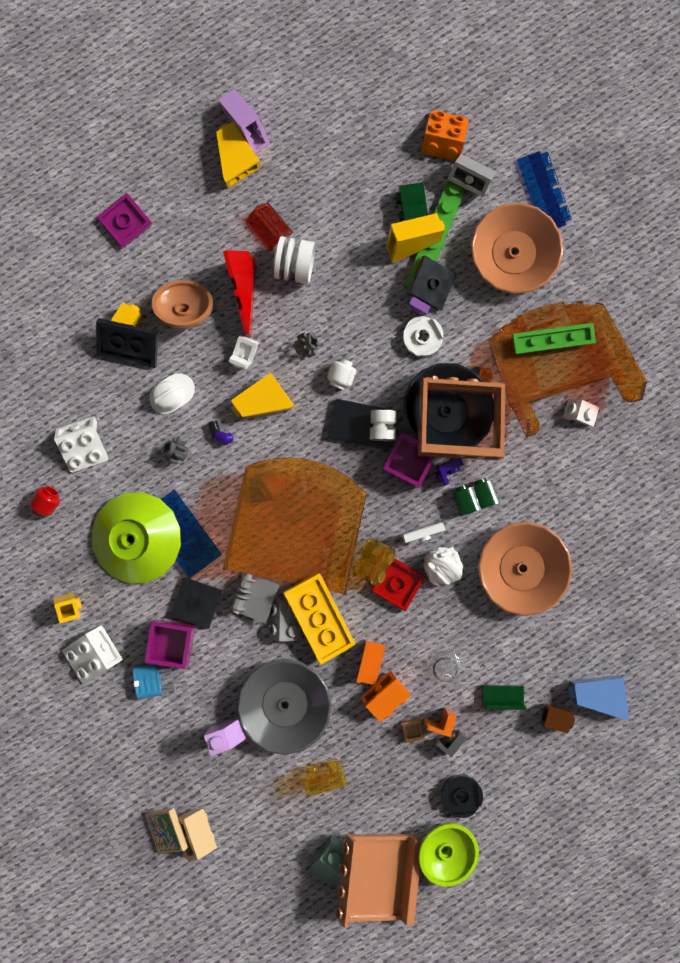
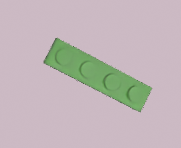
M593 323L512 334L514 355L596 343Z

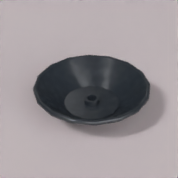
M437 363L422 369L409 382L403 398V412L408 428L417 440L420 382L423 378L437 376L438 379L446 380L448 377H456L459 381L478 379L479 382H485L474 370L457 363ZM427 390L426 444L476 447L489 434L493 423L494 399L492 394ZM443 409H448L449 414H445L443 412Z

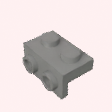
M274 599L270 610L271 618L268 628L270 639L275 641H301V628L287 600Z

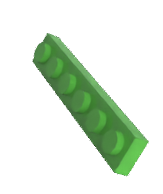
M449 180L447 181L434 213H437L439 220H442L444 223L445 231L442 234L441 241L418 252L404 288L409 289L422 256H427L437 261L466 190L465 188Z

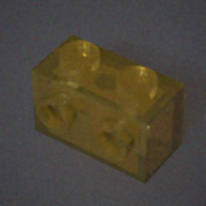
M331 759L321 766H317V764L305 767L306 770L302 771V780L307 797L347 786V777L342 760Z

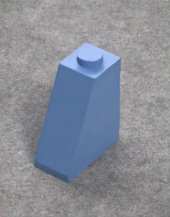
M616 675L570 681L571 687H568V695L577 705L623 720H629L623 677Z

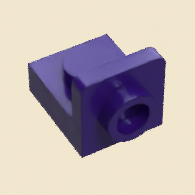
M458 458L436 467L438 471L435 472L438 482L443 483L444 486L448 485L449 481L445 472L451 475L461 471L459 467L464 465L462 459Z

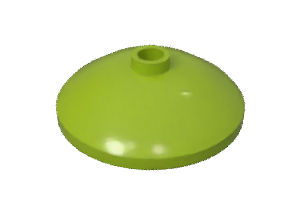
M444 823L431 829L423 838L418 852V861L423 874L432 883L444 887L455 886L465 881L473 873L479 858V847L476 838L466 827L457 823ZM443 847H447L446 851L441 852Z

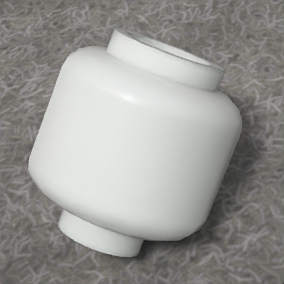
M342 358L340 362L334 361L327 375L330 381L329 384L343 390L345 387H350L356 375V369L351 367L353 363Z

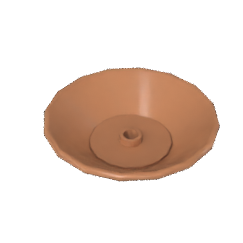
M524 203L503 204L486 213L475 227L470 244L472 261L481 278L496 290L511 294L533 292L547 284L558 271L563 255L561 233L553 219L538 207ZM511 250H516L518 254L513 255Z
M528 521L508 524L493 533L482 548L478 564L480 583L490 601L505 612L520 616L542 614L557 605L567 592L572 576L570 552L560 536L544 525ZM522 564L526 566V570L524 572H521L519 570V567Z

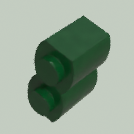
M423 182L400 185L398 192H395L396 203L401 206V211L398 212L399 222L427 216L428 209Z
M486 478L474 481L475 486L468 488L467 484L455 488L456 492L452 493L460 516L500 503L492 480L487 481Z

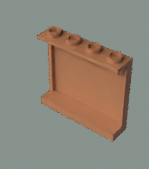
M346 834L342 847L344 858L340 866L339 904L335 911L337 920L344 928H348V922L401 920L406 925H414L420 872L418 852L422 842L415 834Z

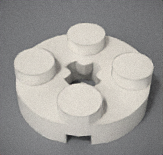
M426 316L415 317L408 322L403 332V342L406 349L416 357L431 356L438 351L442 344V327L433 318L431 319ZM419 332L428 334L426 337L427 341L424 342L418 339L420 336Z

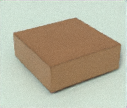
M421 718L401 722L405 743L425 739Z

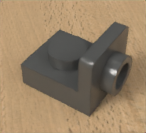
M458 729L456 733L453 731L451 737L447 738V745L436 738L434 740L435 745H437L435 749L443 756L448 754L452 758L467 737Z

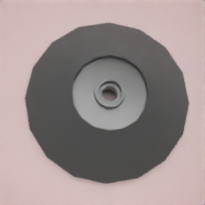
M287 659L264 663L249 674L240 689L237 704L241 728L251 742L267 752L283 755L304 751L317 742L329 724L332 708L328 686L318 672L301 661ZM287 701L289 706L285 708L281 703Z

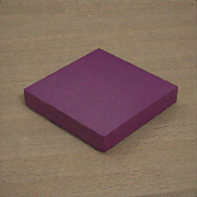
M125 193L96 217L122 249L153 225L128 193Z

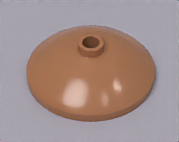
M190 280L169 282L160 287L152 298V310L155 317L163 324L175 328H188L198 325L209 317L213 309V298L210 291L202 284Z

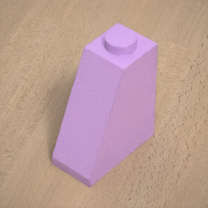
M235 89L218 100L230 122L233 121L255 154L270 144L258 115Z
M239 716L210 726L204 738L210 755L213 756L232 749L248 738V736L241 728Z

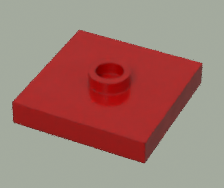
M390 556L370 591L406 612L426 576Z

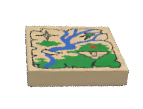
M174 808L149 811L145 814L158 853L182 852L188 848Z

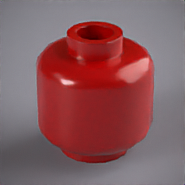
M50 486L39 487L29 500L32 512L39 517L51 516L60 504L58 491Z

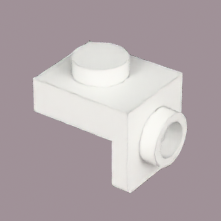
M240 335L237 339L233 355L229 358L228 362L238 369H247L253 362L259 342Z
M569 399L563 418L594 427L599 407L584 400Z

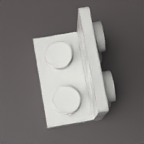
M94 416L57 428L55 431L54 440L71 473L108 460V455L96 432L97 421Z
M102 625L62 650L82 684H86L123 660Z

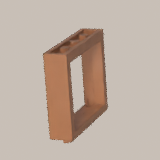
M437 376L423 378L420 382L418 456L499 461L504 458L505 384L494 382V380H488L487 382H479L478 379L459 381L456 377H448L446 380L438 379ZM427 390L494 394L493 448L426 444Z

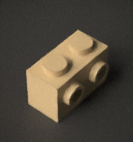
M203 808L192 809L178 817L188 848L183 851L186 860H198L217 848L215 837L211 832L208 817Z

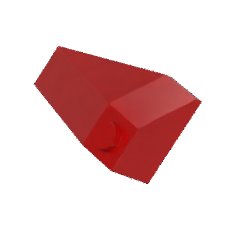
M226 250L223 251L227 270L234 286L233 291L239 305L238 309L247 338H250L255 288L254 269L257 268L254 256H250L249 251Z

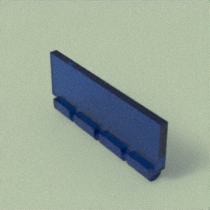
M538 151L517 159L533 206L538 207L550 216L557 228L566 226V222L572 220V216L568 206L561 208L559 206L565 204L566 200L561 187L553 189V187L560 184L555 169L546 170L553 166L549 153L541 154Z

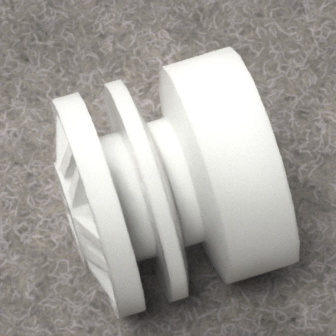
M281 236L274 253V278L280 280L284 271V280L288 281L291 272L295 273V282L309 284L314 262L315 242L301 240L299 248H295L294 238H290L289 245L287 246V238Z

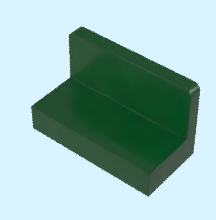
M482 684V706L485 709L526 710L524 686Z

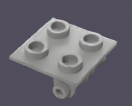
M243 571L230 606L231 612L240 613L266 623L279 584Z

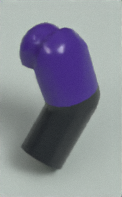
M217 420L208 423L211 437L215 442L221 445H228L233 442V435L220 431Z

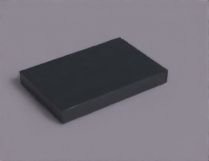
M98 318L96 321V356L152 368L156 367L158 350L157 330Z
M336 399L328 439L387 450L389 441L370 440V428L373 427V424L370 423V415L372 410L390 409Z

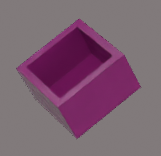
M401 432L382 471L416 488H420L435 457L418 456V440Z
M159 619L151 621L144 662L186 669L190 663L196 626Z

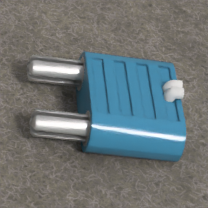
M156 664L133 667L137 699L161 696L163 692L175 691L176 687L174 686L176 685L174 683L162 685L160 672L170 671L173 667L164 668L168 666Z

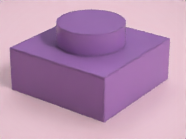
M415 297L409 303L412 306L411 310L420 316L422 313L427 315L431 306Z

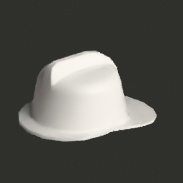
M173 374L158 383L150 393L152 408L158 413L170 414L188 403L195 392V385L192 379L184 374Z

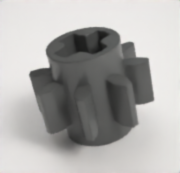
M310 332L298 335V340L294 341L296 353L303 358H310L316 355L315 350L319 349L317 337Z
M173 438L172 441H167L163 447V454L166 455L165 460L176 464L179 463V460L184 461L188 455V448L185 447L186 442Z

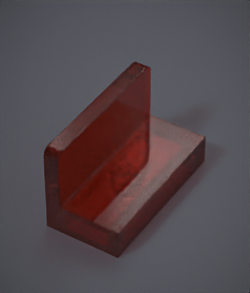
M269 202L256 206L245 221L246 225L269 252L273 251L277 246L281 236L289 238L293 233Z

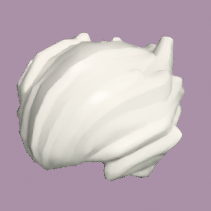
M439 547L425 555L424 569L432 584L437 586L441 584L449 585L461 579L463 565L458 552L453 547Z

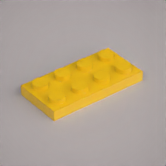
M316 573L282 592L320 665L356 645L320 573Z

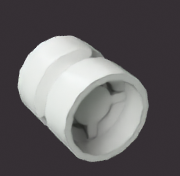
M372 410L370 423L373 424V427L370 428V440L396 441V428L393 425L397 423V411Z

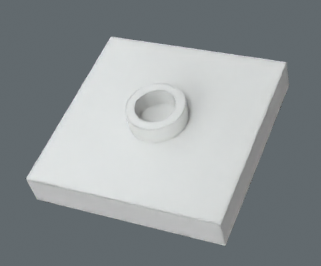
M436 523L404 533L401 537L404 543L416 539L422 542L431 539L430 535L445 531L443 523Z

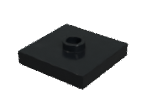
M422 256L407 293L441 311L456 273L431 258Z
M184 577L171 616L209 629L223 590Z

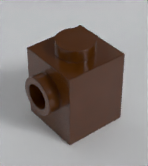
M545 703L540 723L544 727L568 734L569 729H572L574 726L575 717H573L574 713L568 709Z

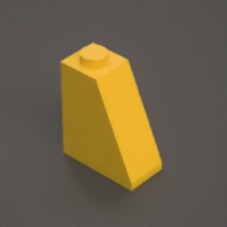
M233 121L229 124H223L216 132L223 178L228 189L261 168L259 159Z
M437 213L391 224L386 248L392 263H396L441 241L445 227L443 221L439 220Z
M271 372L231 400L234 404L231 408L236 416L239 417L241 415L244 419L290 411L295 408Z

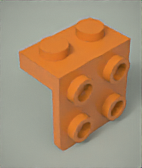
M432 110L429 115L421 154L456 161L463 150L469 119L461 115H452L443 111Z

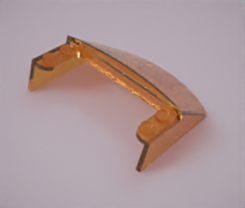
M576 301V304L565 305L564 302L541 306L519 315L509 325L505 324L496 336L493 335L489 340L502 384H505V394L510 409H513L526 438L537 434L540 427L530 404L611 377L625 402L633 403L643 400L647 380L603 303L595 302V305L583 304V301ZM593 323L595 344L514 355L512 334Z

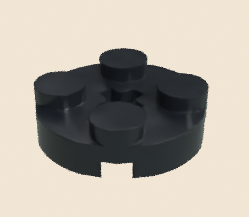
M458 774L445 781L441 791V798L444 807L458 818H467L473 816L479 806L481 807L483 792L473 777ZM460 791L468 794V796L464 797V801L456 797Z

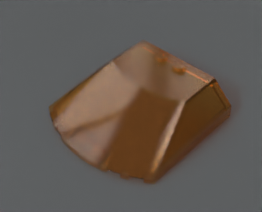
M293 457L273 458L246 466L222 569L296 584L316 573H320L329 591L345 595L367 493L350 477L331 466L314 460Z

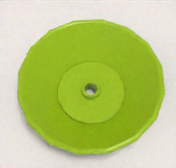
M144 492L124 493L109 500L97 513L92 527V549L99 565L113 578L128 584L148 583L162 577L175 563L181 547L180 526L173 511L160 498ZM130 535L134 537L133 543L129 541Z

